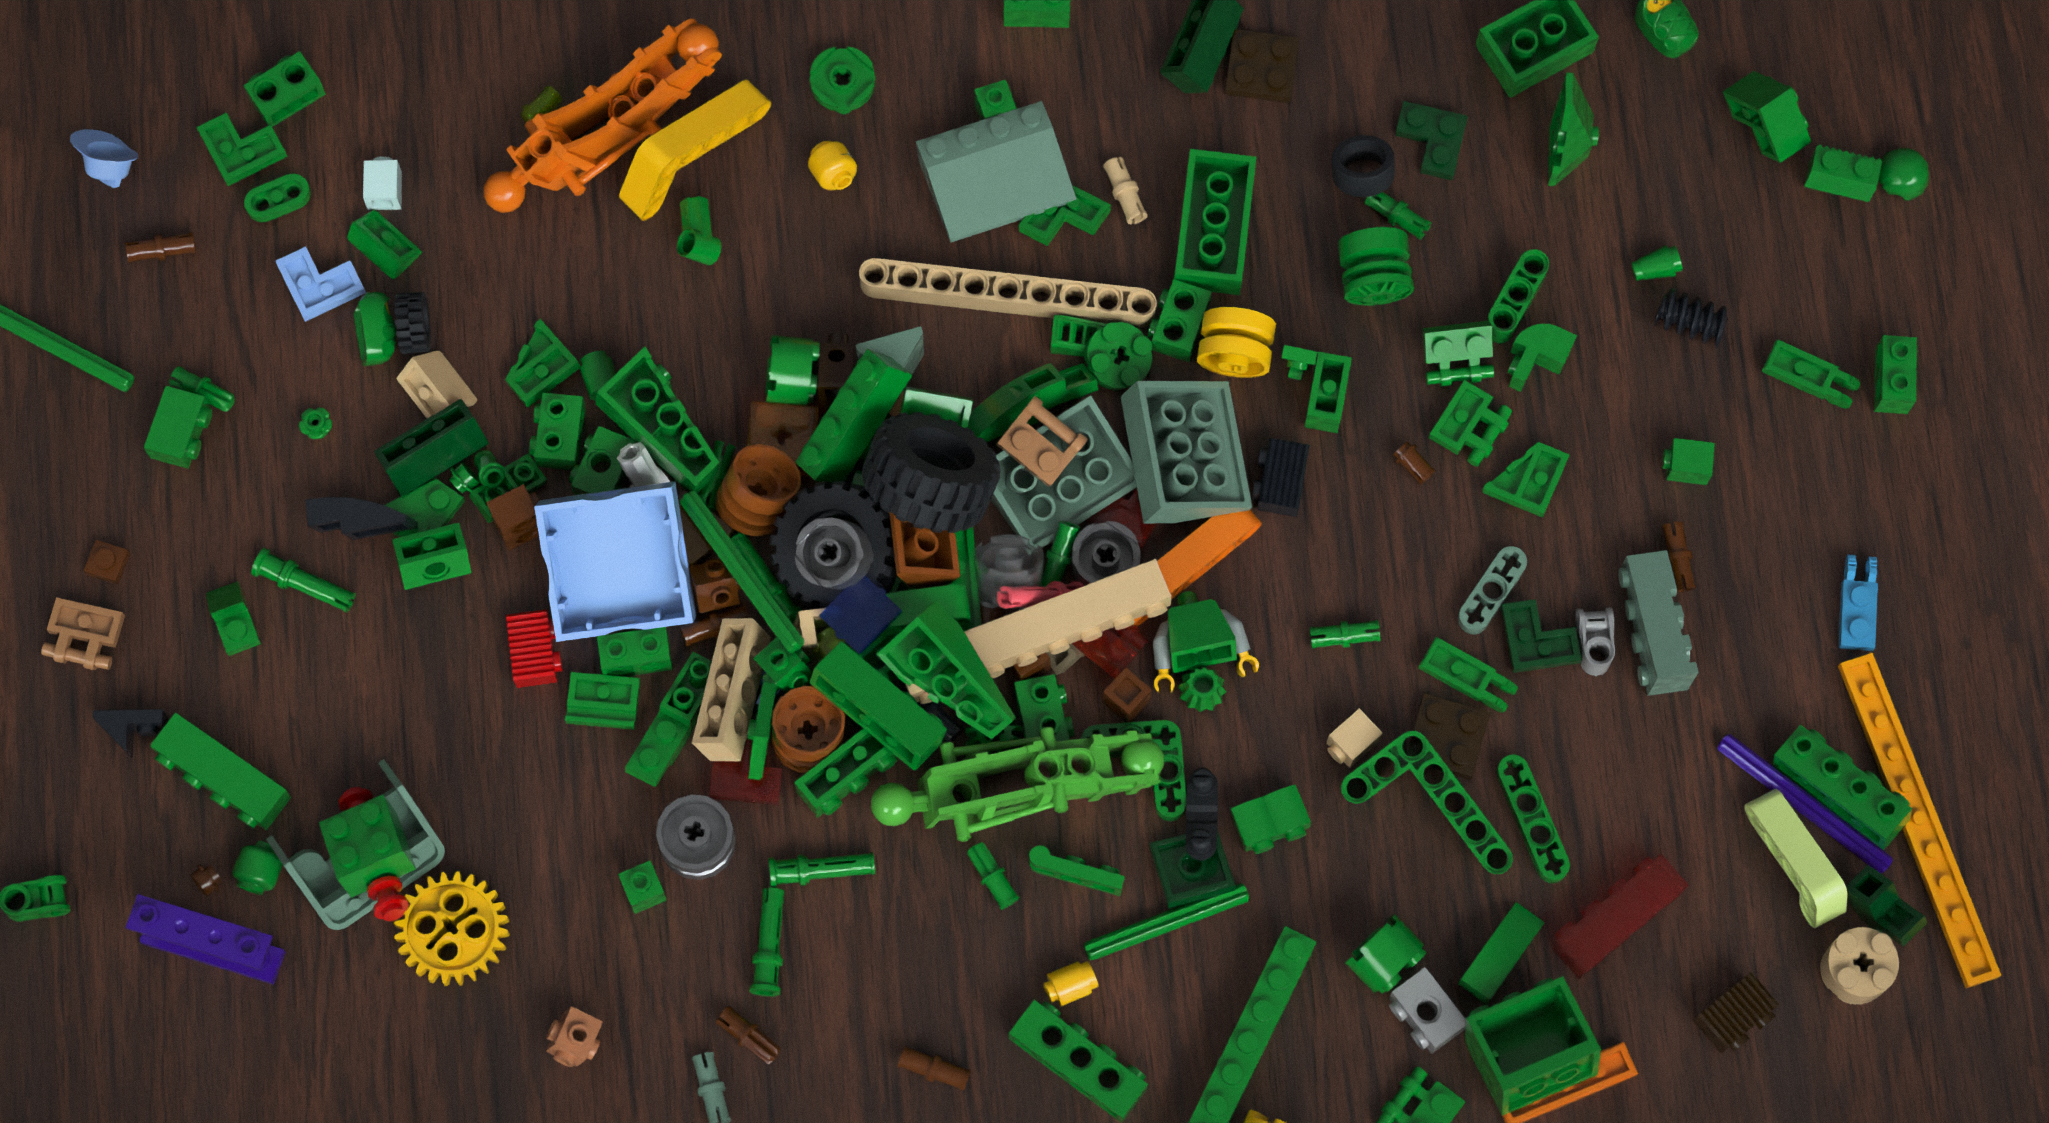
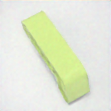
M1773 789L1746 803L1744 808L1749 821L1800 893L1799 904L1807 922L1813 928H1817L1846 913L1847 889L1842 878L1778 789Z

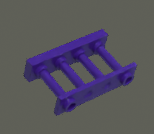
M139 894L136 897L125 927L128 930L141 933L139 942L143 945L272 985L275 983L286 953L284 949L270 945L273 939L272 935Z

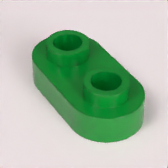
M288 174L250 190L244 200L245 209L254 221L268 222L304 207L310 200L311 190L304 177L298 174ZM294 190L300 192L295 198L289 197L290 192ZM260 204H269L266 210H258Z

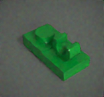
M1284 345L1281 359L1288 360L1287 367H1290L1288 378L1301 380L1303 370L1307 371L1308 364L1315 366L1317 352Z

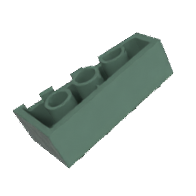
M1665 550L1626 556L1622 567L1618 569V576L1621 588H1626L1628 600H1625V613L1628 621L1633 620L1635 633H1631V643L1634 653H1639L1641 666L1637 668L1640 686L1646 687L1647 696L1688 690L1699 671L1696 662L1689 663L1690 650L1692 649L1690 637L1681 633L1684 614L1680 603L1673 602L1672 597L1677 595V587L1668 552Z

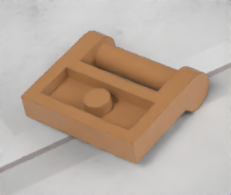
M1034 396L996 445L1050 487L1084 446L1088 438L1082 433L1077 435L1042 406L1043 402ZM1032 416L1069 445L1064 452L1027 424Z

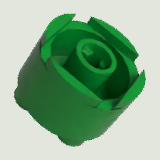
M771 335L769 348H772V351L767 361L766 403L801 406L813 403L817 390V374H811V372L815 371L816 362H818L819 342H814L812 338Z
M1395 913L1386 919L1388 922L1382 928L1379 926L1353 951L1352 955L1356 960L1350 957L1344 962L1373 993L1377 991L1381 994L1385 991L1388 992L1402 978L1398 972L1403 967L1405 969L1412 968L1426 954L1422 949L1424 943Z

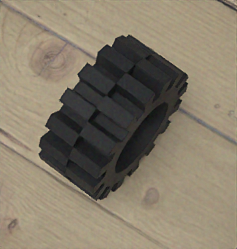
M425 292L397 293L395 295V325L397 326L396 334L400 352L402 354L430 352L431 326Z

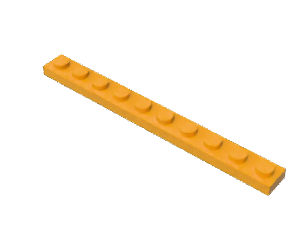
M1873 653L1840 663L1838 666L1885 787L1891 793L1895 791L1903 795L1909 801V806L1912 808L1910 820L1902 830L1965 988L1999 978L2001 976L2000 970Z

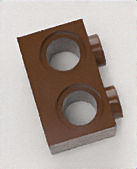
M524 484L486 502L508 551L539 537L534 508L539 499L535 492L528 494Z

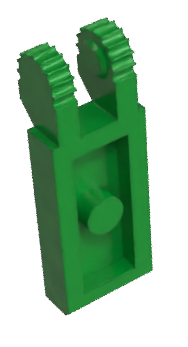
M1777 339L1761 371L1822 400L1825 398L1829 403L1845 409L1850 408L1853 401L1849 396L1831 388L1832 381L1841 387L1857 391L1861 384L1854 376L1839 370L1838 366Z
M1435 637L1418 667L1423 672L1477 702L1480 700L1484 705L1500 713L1505 712L1508 704L1501 698L1486 691L1488 684L1492 683L1496 688L1510 695H1514L1518 689L1514 682L1496 673V669L1438 637Z

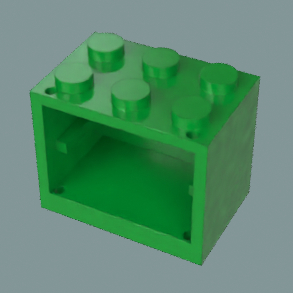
M1563 976L1555 980L1552 978L1541 980L1532 990L1522 994L1520 992L1511 993L1504 997L1501 1003L1490 1008L1487 1005L1478 1007L1469 1014V1017H1466L1465 1044L1502 1116L1598 1075L1601 1048Z

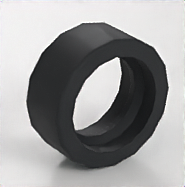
M1369 135L1354 136L1342 141L1333 150L1331 159L1332 178L1335 186L1343 193L1355 197L1378 195L1388 189L1394 181L1395 155L1392 147L1383 139ZM1360 159L1373 160L1382 165L1378 169L1367 173H1357L1345 168L1347 164Z

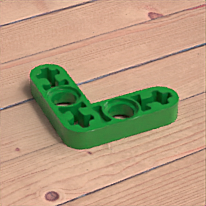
M1168 720L1098 724L1086 728L1082 733L1081 739L1090 738L1093 734L1111 736L1110 732H1116V735H1121L1127 731L1134 730L1141 734H1146L1145 730H1151L1150 734H1152V737L1160 736L1161 730L1166 729L1169 735H1174L1175 738L1170 739L1169 745H1163L1161 739H1153L1160 746L1164 754V762H1171L1178 769V774L1173 779L1168 780L1160 776V783L1153 785L1156 813L1165 821H1175L1183 816L1187 803L1181 732L1175 723ZM1122 752L1109 753L1110 758H1119ZM1179 785L1180 789L1173 788L1174 802H1180V805L1175 807V812H1168L1167 807L1161 806L1167 799L1166 788ZM1159 786L1166 787L1165 789L1159 790Z

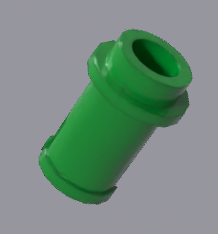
M482 450L478 452L474 457V465L479 470L478 478L480 482L487 487L499 486L505 478L504 467L496 461L491 451Z

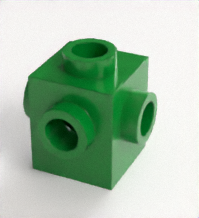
M777 637L753 658L765 671V674L761 677L764 682L775 683L776 691L781 689L785 694L792 689L806 686L813 673L806 665L811 659L803 650L800 649L789 653Z

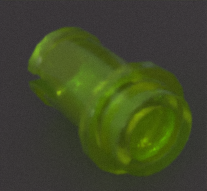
M546 85L544 90L529 105H523V111L520 115L527 122L538 113L547 114L562 101V97L554 88Z

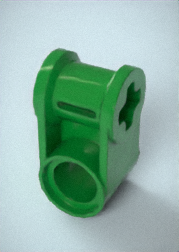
M52 875L33 881L10 884L0 892V908L11 920L16 922L66 915L71 912L70 905L66 904L64 885L67 883L66 876ZM25 896V903L20 909L11 910L9 908V904L14 897Z

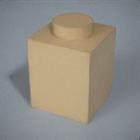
M1359 708L1329 734L1326 743L1329 746L1327 750L1339 764L1344 762L1351 768L1380 742L1383 733Z

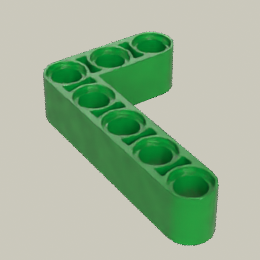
M1408 731L1402 734L1344 778L1341 784L1343 797L1348 802L1359 804L1370 799L1410 769L1488 872L1502 874L1511 867L1513 862L1511 849L1433 745L1421 732ZM1410 736L1418 737L1423 743L1422 752L1417 756H1409L1403 749L1404 741ZM1382 757L1390 758L1395 764L1394 773L1389 777H1382L1375 770L1376 762ZM1430 764H1437L1444 771V778L1438 784H1431L1424 777L1425 768ZM1353 778H1360L1367 785L1366 794L1361 798L1352 797L1348 792V783ZM1458 792L1463 795L1465 806L1461 811L1452 812L1447 809L1445 799L1449 793ZM1473 820H1479L1486 826V835L1480 840H1473L1466 833L1467 824ZM1494 848L1504 850L1508 856L1507 863L1501 868H1494L1487 861L1488 853Z

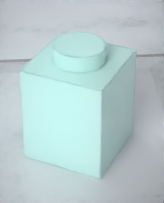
M376 157L373 160L364 161L363 199L367 209L401 210L402 171L398 160H393L389 157Z

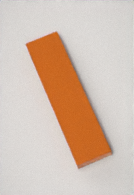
M1624 1041L1601 1051L1598 1075L1503 1115L1505 1123L1526 1122L1637 1076L1638 1072Z

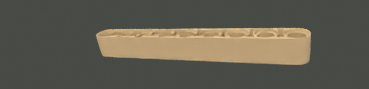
M871 258L864 261L859 269L861 290L868 297L1046 318H1054V315H1063L1107 324L1124 322L1136 328H1145L1151 325L1153 318L1156 316V297L1150 290L1144 288ZM874 273L880 274L883 277L877 283L866 280L870 274ZM905 277H911L916 280L914 285L908 287L901 285L899 282ZM938 281H945L950 285L945 290H937L933 287L934 283ZM971 285H979L983 288L978 294H971L966 291L967 287ZM1009 288L1013 289L1016 294L1011 298H1005L999 292ZM1038 292H1043L1049 295L1050 298L1044 302H1039L1032 296ZM1071 296H1077L1083 302L1073 306L1067 303L1066 299ZM1103 300H1111L1116 306L1112 309H1104L1099 303ZM1142 303L1147 305L1149 310L1145 313H1138L1133 309V306Z

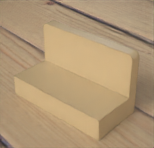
M438 350L412 357L396 378L427 419L459 399H462L467 407L473 406L477 402L475 395L442 352Z
M839 606L798 611L793 624L804 638L805 643L801 646V649L807 656H812L817 645L815 628L835 626L841 614Z

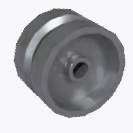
M691 794L677 798L664 809L658 820L656 837L663 860L673 872L684 878L702 880L715 876L727 867L734 855L736 837L730 816L719 802L708 796ZM696 834L703 836H697L695 841H691L692 836Z

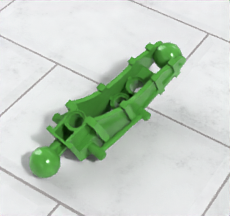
M1044 727L1040 730V736L955 748L954 743L945 742L940 745L943 765L930 768L918 780V791L911 792L902 784L893 782L881 785L874 791L871 798V811L875 819L880 823L893 827L904 824L911 818L914 812L923 813L925 829L933 828L939 821L953 819L957 840L964 842L971 838L970 833L1053 807L1055 812L1064 813L1069 810L1067 800L1088 798V802L1098 801L1104 795L1125 791V795L1136 794L1142 788H1149L1160 783V773L1164 766V754L1160 746L1153 741L1152 734L1137 733V730L1127 731L1121 735L1103 736L1102 734L1092 735L1090 738L1056 741L1054 729ZM1023 746L1021 748H1016L988 755L987 753L988 751H995L1003 748ZM1122 752L1121 767L1127 776H1113L1109 753ZM966 755L963 761L957 762L956 756ZM1071 761L1081 765L1083 774L1073 769ZM1038 765L1045 766L1050 772V777L1042 775ZM1014 769H1025L1024 778L1031 788L981 799L979 779ZM953 791L960 792L964 796L965 802H957L953 797Z

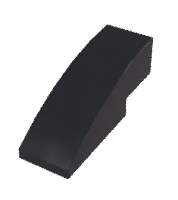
M323 497L305 500L307 524L310 528L320 533L341 529L343 535L357 540L418 528L417 521L390 507L367 500L346 497Z

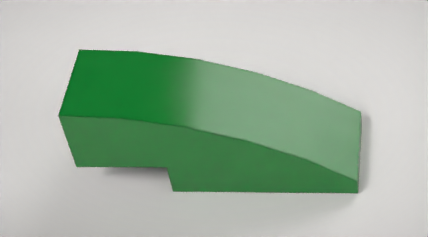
M1516 902L1461 978L1458 985L1485 1004H1488L1545 922Z

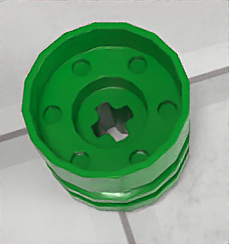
M1392 227L1367 228L1349 233L1338 241L1340 266L1346 270L1342 274V283L1345 285L1343 293L1344 299L1348 303L1366 306L1383 305L1399 301L1413 293L1412 267L1405 263L1409 260L1410 251L1408 236L1404 230Z

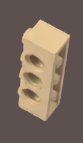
M753 618L722 619L692 744L710 761H741L749 722L752 717L763 671L753 658L769 644L771 638Z

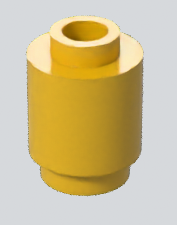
M1077 961L1048 973V981L1043 983L1050 1002L1057 1001L1060 1007L1091 994V990L1098 987L1096 976L1088 961L1081 964Z

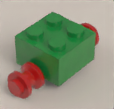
M352 787L346 790L338 800V805L342 812L319 822L337 880L352 898L367 891L370 899L378 901L373 907L374 915L378 919L394 921L402 917L409 907L407 898L403 895H398L403 887L398 877L416 870L398 814L384 794L373 798L370 790Z

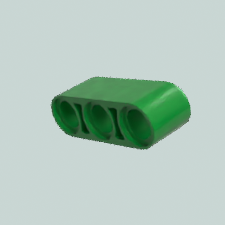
M1530 249L1521 255L1490 310L1487 321H1490L1492 325V342L1501 344L1510 341L1543 284L1549 268V259L1541 250ZM1528 264L1535 265L1539 268L1540 272L1535 274L1529 273L1524 266ZM1519 292L1524 296L1525 300L1515 301L1510 297L1509 293ZM1497 319L1505 320L1510 327L1506 329L1498 328L1493 321Z
M954 584L872 596L867 599L871 634L874 636L899 634L936 599L960 626L965 625L971 621L967 587Z

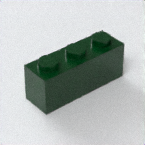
M1191 0L1160 73L1183 93H1207L1213 83L1219 64L1226 53L1234 30L1238 26V21L1244 8L1235 0Z
M459 399L373 452L402 497L466 457L476 453L488 445L489 442L462 399Z

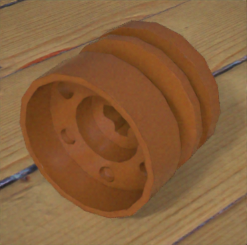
M762 444L746 446L736 454L715 495V506L721 519L732 529L745 535L762 536L770 534L778 528L773 525L777 515L784 516L786 510L783 506L789 499L794 500L800 488V471L795 462L785 452L773 446Z
M801 686L788 691L779 699L773 710L771 744L775 756L785 767L798 773H807L843 745L844 712L813 686ZM809 731L812 739H806L803 732Z

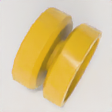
M1218 307L1209 309L1203 315L1201 334L1205 338L1199 342L1197 363L1211 372L1238 378H1253L1269 373L1272 351L1268 346L1273 344L1276 322L1263 313L1245 308Z

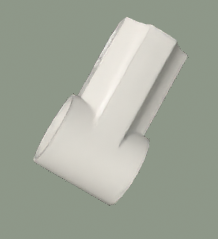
M641 442L629 443L620 449L617 460L632 484L629 486L630 488L670 482L663 471L656 466L646 447Z

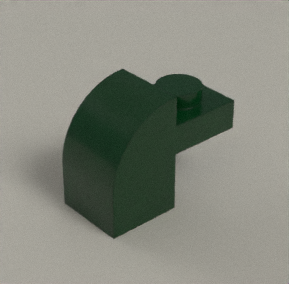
M1869 865L1845 886L1847 898L1859 917L1870 928L1885 933L1903 947L1927 924L1925 915L1899 898L1894 883Z

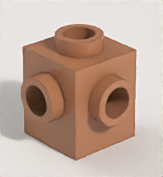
M571 1006L561 1015L559 1021L555 1019L550 1026L546 1036L550 1043L546 1052L554 1055V1060L569 1067L573 1065L579 1066L587 1059L591 1060L600 1044L596 1037L603 1021Z

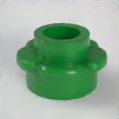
M321 407L317 409L308 408L301 415L302 420L299 422V429L302 434L307 435L311 439H321L330 432L333 422L329 419L330 414L326 409ZM314 420L319 421L317 425L312 424Z
M463 462L456 468L451 467L450 470L453 476L449 480L462 494L466 491L471 492L480 483L476 474Z

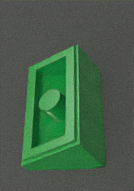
M375 209L352 222L347 235L348 241L392 280L401 275L422 253L416 245Z

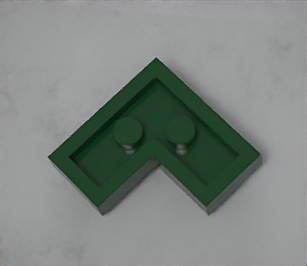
M1403 101L1395 136L1427 143L1420 173L1452 181L1468 116Z
M1536 599L1501 605V614L1513 673L1581 663L1582 657L1576 627L1542 632Z

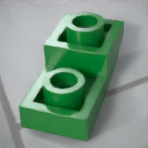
M529 454L504 467L505 478L499 486L487 487L481 485L470 492V499L488 523L492 522L493 519L486 502L523 484L528 494H531L547 483V478Z

